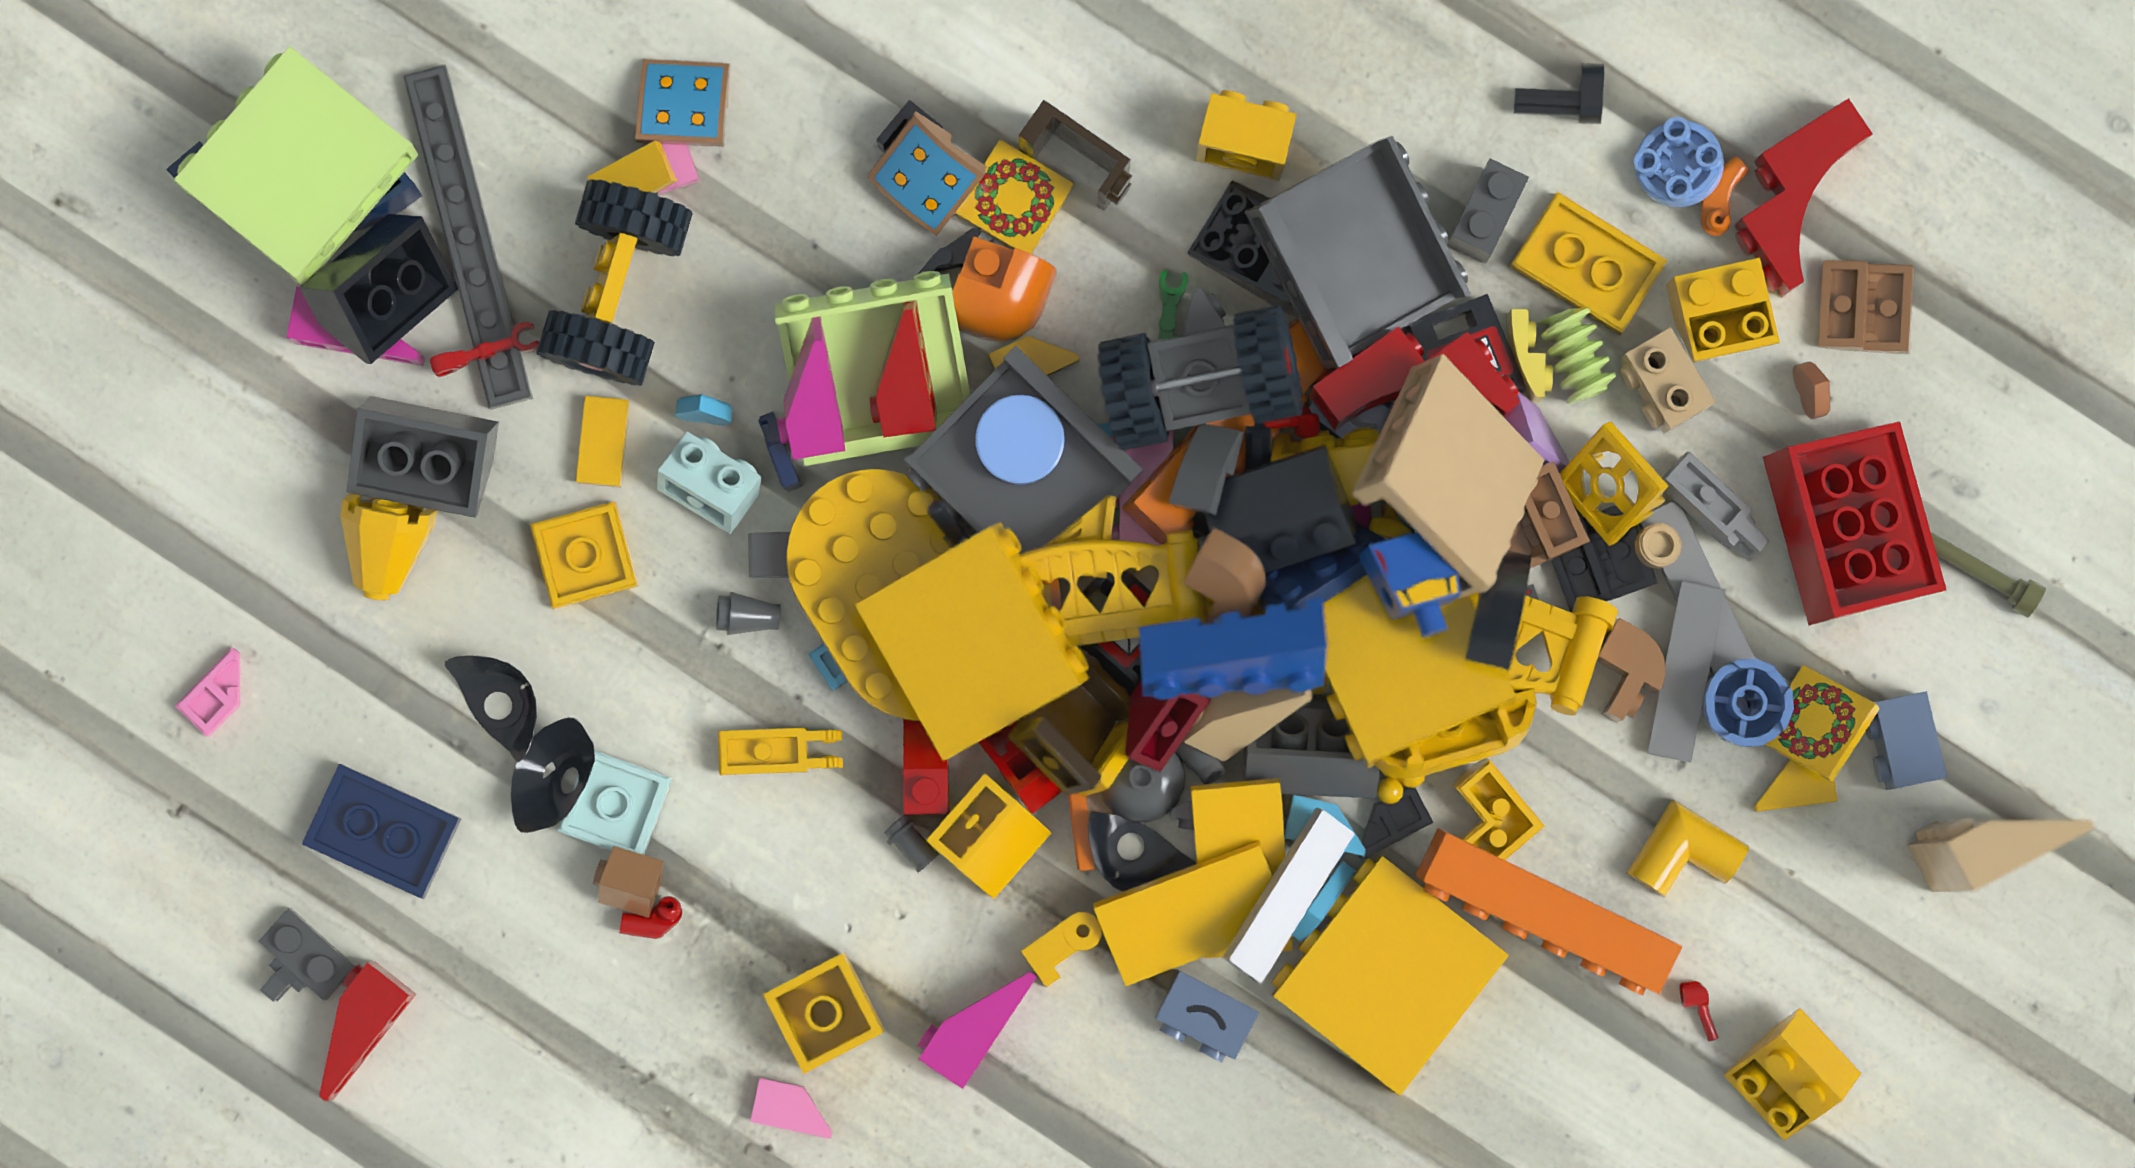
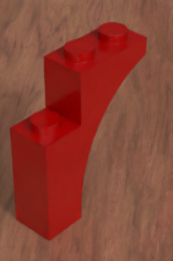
M1849 98L1764 151L1754 161L1757 167L1755 175L1759 183L1766 191L1772 190L1776 196L1742 217L1734 225L1738 231L1735 233V238L1747 255L1753 254L1755 258H1760L1767 288L1772 292L1777 290L1781 298L1805 282L1800 262V233L1803 217L1815 188L1836 161L1863 144L1873 135Z
M1398 326L1355 356L1353 360L1342 365L1315 384L1311 389L1309 397L1334 431H1336L1361 413L1378 405L1395 401L1411 367L1425 362L1421 357L1424 355V351L1411 333L1405 335ZM1468 332L1428 359L1430 360L1444 354L1504 418L1513 413L1520 404L1517 398L1519 391L1514 382L1505 373L1500 376L1490 362L1493 360V357L1487 346L1479 338L1473 340Z

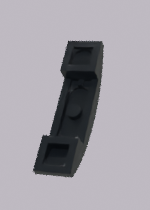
M1508 550L1503 555L1493 585L1486 591L1479 593L1465 660L1510 670L1526 597L1531 555Z

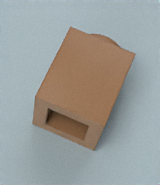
M613 846L608 861L601 859L594 875L593 885L599 886L598 903L649 918L663 880L664 861Z

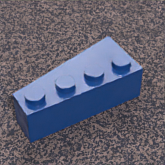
M1323 597L1306 600L1307 608L1286 611L1285 604L1266 606L1267 614L1249 618L1241 616L1239 611L1223 613L1220 617L1214 619L1212 624L1203 625L1201 620L1194 618L1139 627L1143 696L1171 699L1179 694L1198 693L1201 696L1214 697L1231 691L1262 694L1270 689L1289 688L1295 692H1306L1315 687H1323L1327 654Z

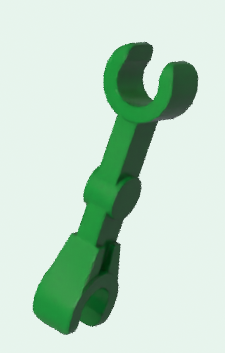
M1166 269L1162 271L1159 277V289L1163 308L1159 320L1158 340L1173 337L1176 328L1177 306L1188 283L1185 272H1182L1181 285L1175 289L1169 288L1165 283Z

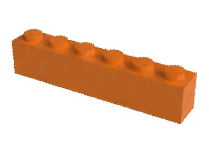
M1296 318L1290 321L1288 325L1289 333L1293 340V349L1296 353L1297 369L1300 374L1299 382L1302 389L1301 399L1304 405L1308 400V397L1304 394L1313 383L1317 384L1327 377L1336 368H1323L1299 319ZM1251 414L1204 423L1244 432L1234 474L1246 469L1245 427L1254 426L1255 421ZM1196 425L1122 506L1158 544L1167 541V533L1191 530L1195 524L1191 518L1197 511L1175 507L1169 504V500L1182 460L1199 425ZM1280 428L1271 429V440L1277 435Z
M1437 828L1415 874L1417 878L1426 883L1423 891L1447 902L1450 895H1453L1465 901L1462 908L1464 911L1485 921L1489 914L1505 920L1501 927L1502 929L1523 939H1526L1530 932L1544 939L1540 947L1562 958L1566 957L1568 951L1583 958L1580 966L1604 977L1607 970L1622 976L1619 985L1642 996L1646 988L1660 995L1683 947L1654 931Z

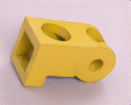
M1078 912L1065 919L1020 952L1047 988L1061 978L1054 967L1076 951L1089 950L1095 947L1102 936V928L1098 919L1093 914Z

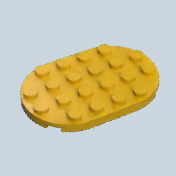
M883 469L850 472L831 480L819 488L798 513L791 528L786 551V566L790 586L800 607L852 689L869 705L887 715L920 721L855 604L951 550L943 540L945 534L927 512L928 506L934 501H940L941 498L929 487L922 492L905 474Z

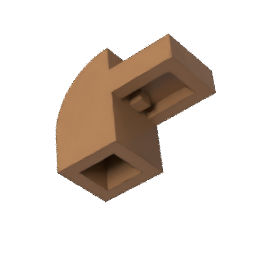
M1214 528L1198 553L1184 584L1215 600L1204 625L1212 624L1213 620L1220 617L1223 613L1239 611L1240 615L1248 618L1264 590L1265 573L1261 562L1251 549L1233 537Z
M1621 618L1616 619L1613 629L1607 631L1597 662L1622 675L1602 712V715L1617 723L1623 721L1626 715L1630 718L1634 717L1645 695L1639 692L1642 687L1652 693L1661 690L1666 668L1662 651L1650 635Z

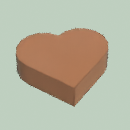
M1811 361L1794 365L1792 372L1793 380L1800 394L1802 407L1806 415L1810 419L1826 416L1830 411L1829 379Z

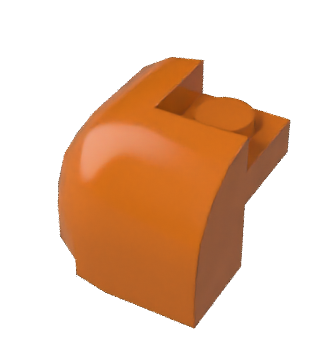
M974 236L952 292L959 331L987 341L1000 343L1020 338L1032 328L1034 329L1040 319L1054 283L1057 269L1047 261L1017 248L1012 250Z

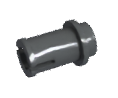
M903 815L884 833L889 838L887 843L889 845L894 843L919 873L939 853L914 828L913 824L915 821L913 819L909 821Z

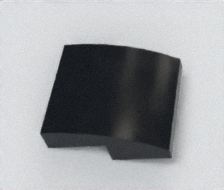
M1616 505L1602 510V512L1613 516L1623 515ZM1580 517L1590 542L1551 560L1570 612H1572L1577 597L1587 596L1609 602L1658 584L1653 568L1644 565L1636 555L1635 540L1639 534L1637 525L1631 527L1617 543L1609 546L1584 517Z

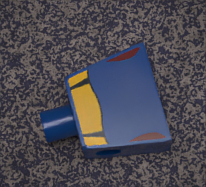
M1419 532L1369 545L1359 555L1365 572L1388 616L1392 620L1414 614L1422 638L1447 630L1440 607L1450 604L1460 596L1458 572Z

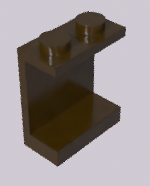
M1043 100L1019 133V151L1035 160L1054 134L1110 173L1098 190L1097 206L1105 211L1111 202L1118 205L1132 185L1130 183L1133 176L1130 174L1131 159L1052 104Z
M1086 651L1081 652L1088 664L1086 673L1089 679L1021 717L1008 736L1066 795L1095 789L1102 775L1091 763L1116 722L1129 718L1130 693L1123 686L1117 684L1104 671L1101 663Z

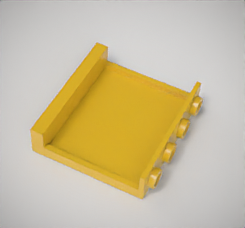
M1001 522L985 529L855 604L943 761L1089 679L1086 673L1088 664L1083 653L1077 646L1071 647L1063 633L1066 630V625L1062 616L1055 607L1049 608L1041 594L1044 590L1041 579L1033 568H1026L1019 555L1021 545L1011 529H1004Z
M1368 575L1323 603L1327 638L1324 678L1326 677L1333 692L1326 696L1336 720L1345 718L1351 731L1350 735L1345 736V740L1354 760L1358 761L1363 758L1367 769L1373 767L1375 761L1495 708L1499 711L1515 704L1516 695L1504 669L1465 660L1476 611L1469 595L1459 599L1456 598L1450 604L1441 606L1447 630L1425 638L1421 637L1414 614L1394 620L1388 616Z
M1379 856L1375 862L1367 858L1357 870L1352 879L1358 884L1348 897L1343 893L1340 894L1326 914L1331 919L1321 932L1315 928L1305 941H1302L1298 949L1303 952V955L1292 967L1286 963L1271 982L1276 987L1271 996L1280 1001L1374 1075L1394 1093L1401 1096L1509 955L1436 897L1423 891L1422 886L1389 860Z

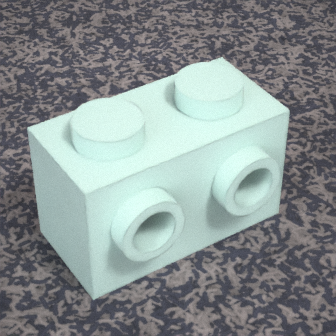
M687 431L659 468L657 490L731 534L759 496L761 476L758 475L755 468L748 462L741 459L735 461L722 453L720 448L710 439L705 437L698 438Z

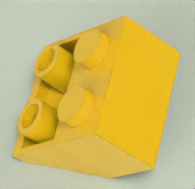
M1760 258L1674 276L1666 284L1676 328L1693 363L1780 343Z
M984 774L926 841L990 897L995 899L1052 832L990 777Z
M1799 1008L1771 1028L1723 1076L1785 1141L1842 1102L1862 1073L1807 1014Z

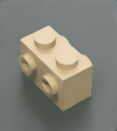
M1671 327L1625 353L1619 359L1623 365L1619 368L1622 379L1631 391L1638 390L1645 402L1641 408L1647 421L1654 429L1660 427L1663 434L1716 403ZM1648 360L1654 362L1656 368L1651 367ZM1671 398L1678 402V406L1672 403Z

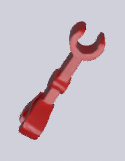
M521 322L513 328L511 337L493 343L485 342L465 352L460 350L432 356L430 358L432 371L437 377L447 376L469 365L468 362L477 359L485 360L493 357L496 353L514 347L523 353L534 352L538 348L539 340L524 345L519 342V335L523 331L532 330L535 327L530 322Z

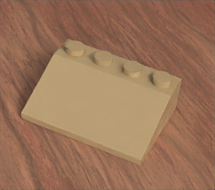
M1967 818L1962 821L1956 819L1952 822L1950 820L1941 823L1935 821L1917 830L1915 834L1918 839L1909 843L1907 847L1931 892L1976 891L2095 827L2091 820L1973 822L1971 818Z

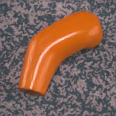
M1734 156L1724 164L1719 184L1707 198L1701 201V226L1711 236L1723 235L1729 229L1731 221L1730 193L1736 184L1749 173L1748 167L1737 156Z

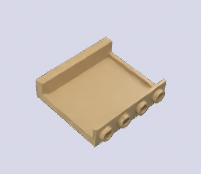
M1442 354L1411 367L1354 488L1353 494L1364 505L1384 497L1461 575L1459 580L1460 596L1457 598L1459 599L1476 592L1482 593L1495 582L1497 569L1503 555L1510 548V539L1517 523L1524 515L1523 509L1528 497L1538 483L1537 477L1544 459Z

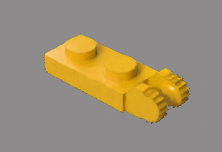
M807 728L718 731L719 775L808 772V769L843 768V758H838L837 756L808 758L807 742L836 743L842 740V730L807 731Z

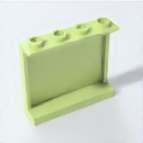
M289 46L283 54L278 53L271 58L264 69L265 75L255 87L250 86L240 94L235 103L236 108L226 120H219L212 126L206 137L207 142L196 154H189L181 162L177 170L178 175L174 181L185 193L193 196L302 286L320 271L416 159L418 153L412 143Z
M927 271L915 275L914 280L897 283L894 279H882L871 283L869 288L852 290L851 287H837L827 291L826 295L808 298V295L797 294L784 298L782 303L775 304V320L779 328L789 382L810 321L813 317L821 316L843 424L846 451L803 458L804 466L921 446L934 432L929 431L883 438L881 423H873L871 416L870 397L876 396L878 379L904 302L917 300L937 408L936 429L970 396L949 273L940 275L937 271Z

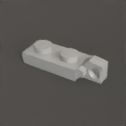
M1687 451L1662 477L1669 486L1665 492L1718 542L1728 549H1734L1746 560L1750 561L1770 541L1753 526L1755 521L1750 515L1752 509L1691 452Z

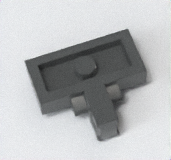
M288 908L259 940L276 957L269 965L275 973L260 989L273 1002L275 1000L279 1001L291 987L300 992L306 985L322 1000H327L355 967L292 908Z

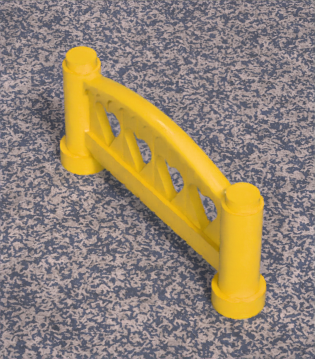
M1373 518L1368 526L1369 530L1386 540L1412 534V531L1405 525L1386 518ZM1477 592L1469 595L1475 609L1479 596ZM1526 595L1510 670L1504 669L1513 690L1523 692L1534 689L1535 693L1547 694L1552 700L1550 707L1554 711L1564 715H1576L1577 709H1580L1583 705L1606 631L1613 629L1618 610L1606 601L1581 596L1576 598L1572 612ZM1540 633L1543 636L1550 662V668L1547 672L1536 670L1533 664L1522 665L1516 659V651Z
M1193 530L1167 533V542L1164 545L1123 540H1083L1048 545L1019 554L1026 568H1033L1041 580H1046L1051 584L1054 579L1063 577L1069 581L1071 588L1059 613L1066 625V630L1063 633L1071 646L1139 637V627L1194 618L1201 620L1204 625L1208 617L1205 595L1184 584L1199 553L1198 541L1193 536ZM1152 565L1158 569L1159 578L1144 607L1122 582L1121 574L1127 568H1135L1140 572L1144 566ZM1107 571L1114 576L1115 583L1100 613L1079 590L1077 579L1083 574H1090L1096 577L1100 572Z

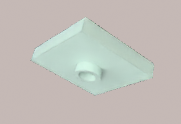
M594 750L595 762L585 789L568 816L561 821L558 831L608 850H612L613 846L644 855L673 778ZM578 774V777H577V780H576V782H575V785H574L573 790H574L575 787L577 786L578 779H579V774Z

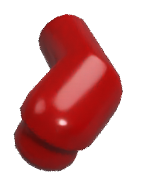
M672 896L661 898L658 904L652 908L649 918L623 912L619 934L651 939L662 938L679 923L682 917V908L679 900Z

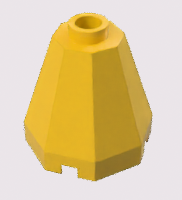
M349 493L342 500L340 517L353 585L362 590L363 596L366 598L388 600L390 594H398L403 588L435 526L437 510L427 508L423 511V507L371 497V500H361L362 495Z

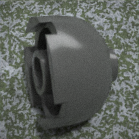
M1175 752L1161 772L1128 759L1107 790L1100 791L1103 802L1115 815L1130 822L1148 823L1163 818L1172 808L1177 806L1184 791L1185 771L1180 758Z

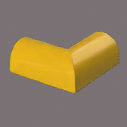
M1488 758L1472 765L1454 783V788L1481 819L1478 824L1460 838L1470 844L1506 860L1545 827Z
M1672 799L1626 874L1662 897H1666L1687 861L1722 883L1729 882L1745 859L1749 846Z

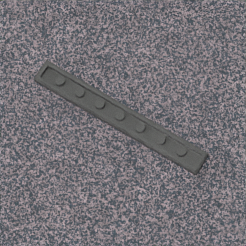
M441 65L403 75L473 349L475 346L485 342L493 343L511 337L515 326L448 68L446 65ZM516 347L496 353L493 357L485 360L477 359L489 409L493 410L533 399L522 353Z

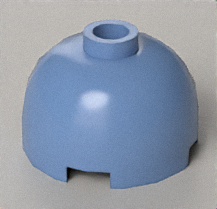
M1738 659L1720 667L1708 680L1702 697L1703 715L1710 729L1723 741L1738 747H1758L1774 740L1781 731L1786 729L1794 710L1793 692L1788 687L1784 677L1776 671L1772 664L1758 659Z

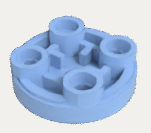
M1682 117L1670 118L1664 124L1649 132L1639 145L1633 161L1637 178L1644 192L1654 201L1669 207H1687L1707 198L1719 184L1724 169L1722 150L1713 133L1704 126L1692 121H1686Z
M1012 395L1002 398L984 412L976 430L978 456L984 467L993 476L1004 482L1014 485L1036 482L1047 476L1056 467L1062 456L1064 430L1061 421L1055 411L1038 398L1028 395Z

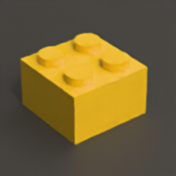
M1222 90L1220 95L1211 93L1195 161L1280 181L1297 114L1288 112L1289 107L1275 101H1264L1263 105L1247 102L1246 96L1238 92Z
M846 952L763 994L803 1074L885 1032Z

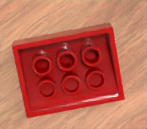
M1900 421L1786 447L1762 457L1808 626L1947 590Z

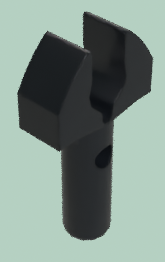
M934 501L928 506V514L945 534L943 540L951 549L971 538L963 531L941 501Z

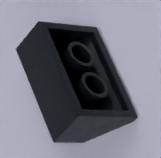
M387 214L303 284L300 290L318 324L364 363L372 364L455 293L458 287L423 217Z
M1326 444L1233 474V476L1225 477L1216 515L1205 513L1210 534L1216 528L1246 545L1261 562L1264 573L1356 544L1357 520Z

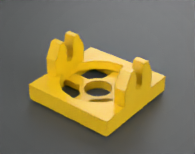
M1612 421L1603 424L1559 473L1575 508L1609 546L1617 543L1631 527L1649 518L1654 513L1652 509L1665 501L1661 494L1669 487ZM1602 452L1616 453L1622 459L1613 468H1603L1598 463L1604 457ZM1631 470L1636 474L1639 485L1635 504L1624 492L1625 483L1623 478ZM1585 471L1591 476V493L1589 495L1586 492L1584 483ZM1602 473L1611 475L1616 482V492L1612 497L1604 495L1599 488L1598 480ZM1602 502H1614L1623 515H1609L1597 507Z

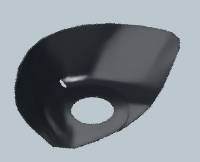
M457 656L445 661V667L457 681L467 705L476 720L489 735L511 753L516 762H520L529 750L537 719L536 697L526 677L511 664L492 657ZM494 692H503L512 701L510 714L501 720L490 718L484 708L486 698Z
M567 717L544 727L533 736L525 757L520 762H516L511 783V806L515 826L521 833H530L555 826L568 816L585 789L595 762V752L592 740L577 719ZM553 762L555 770L543 778L546 766ZM574 767L578 770L579 774L577 786L571 793L564 794L561 790L562 777L569 768Z
M1092 812L1090 815L1088 835L1094 862L1102 877L1112 887L1121 892L1197 864L1175 848L1159 833L1141 822H1130L1118 815ZM1127 833H1136L1144 841V851L1135 860H1126L1118 853V842Z

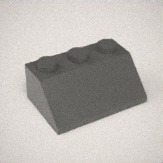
M370 396L357 408L346 492L476 518L493 465L499 421Z
M1311 696V700L1244 748V781L1279 778L1281 794L1376 799L1380 769L1376 766L1367 769L1363 758L1358 761L1354 760L1345 740V736L1350 735L1351 731L1345 718L1336 720L1326 697Z

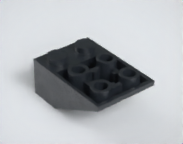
M1232 180L1187 253L1270 305H1280L1284 312L1298 318L1245 211L1268 200L1269 197Z

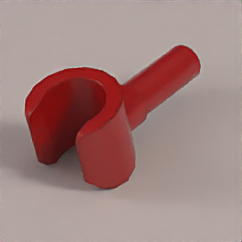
M1304 405L1302 415L1264 422V427H1271V429L1294 427L1295 435L1301 438L1314 437L1320 433L1319 416L1311 413V410Z
M1698 981L1681 983L1679 991L1683 1008L1696 1006L1708 1041L1718 1039V1034L1709 1013V994L1707 989Z

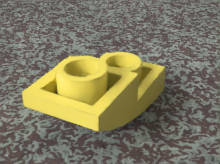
M1511 309L1506 315L1508 344L1525 382V394L1531 402L1539 403L1545 397V391L1552 390L1553 367L1552 365H1545L1546 353H1528V347L1534 348L1536 343V322L1529 321V309Z

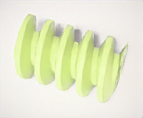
M1589 307L1572 308L1536 323V325L1550 326L1541 334L1542 341H1556L1547 351L1550 358H1563L1553 368L1556 374L1569 373V376L1561 382V389L1576 390L1567 399L1568 405L1587 400L1609 390L1607 385L1616 377L1615 372L1602 373L1600 370L1610 361L1609 356L1594 355V352L1604 344L1603 341L1588 340L1587 336L1597 328L1596 324H1582L1581 322L1591 312Z

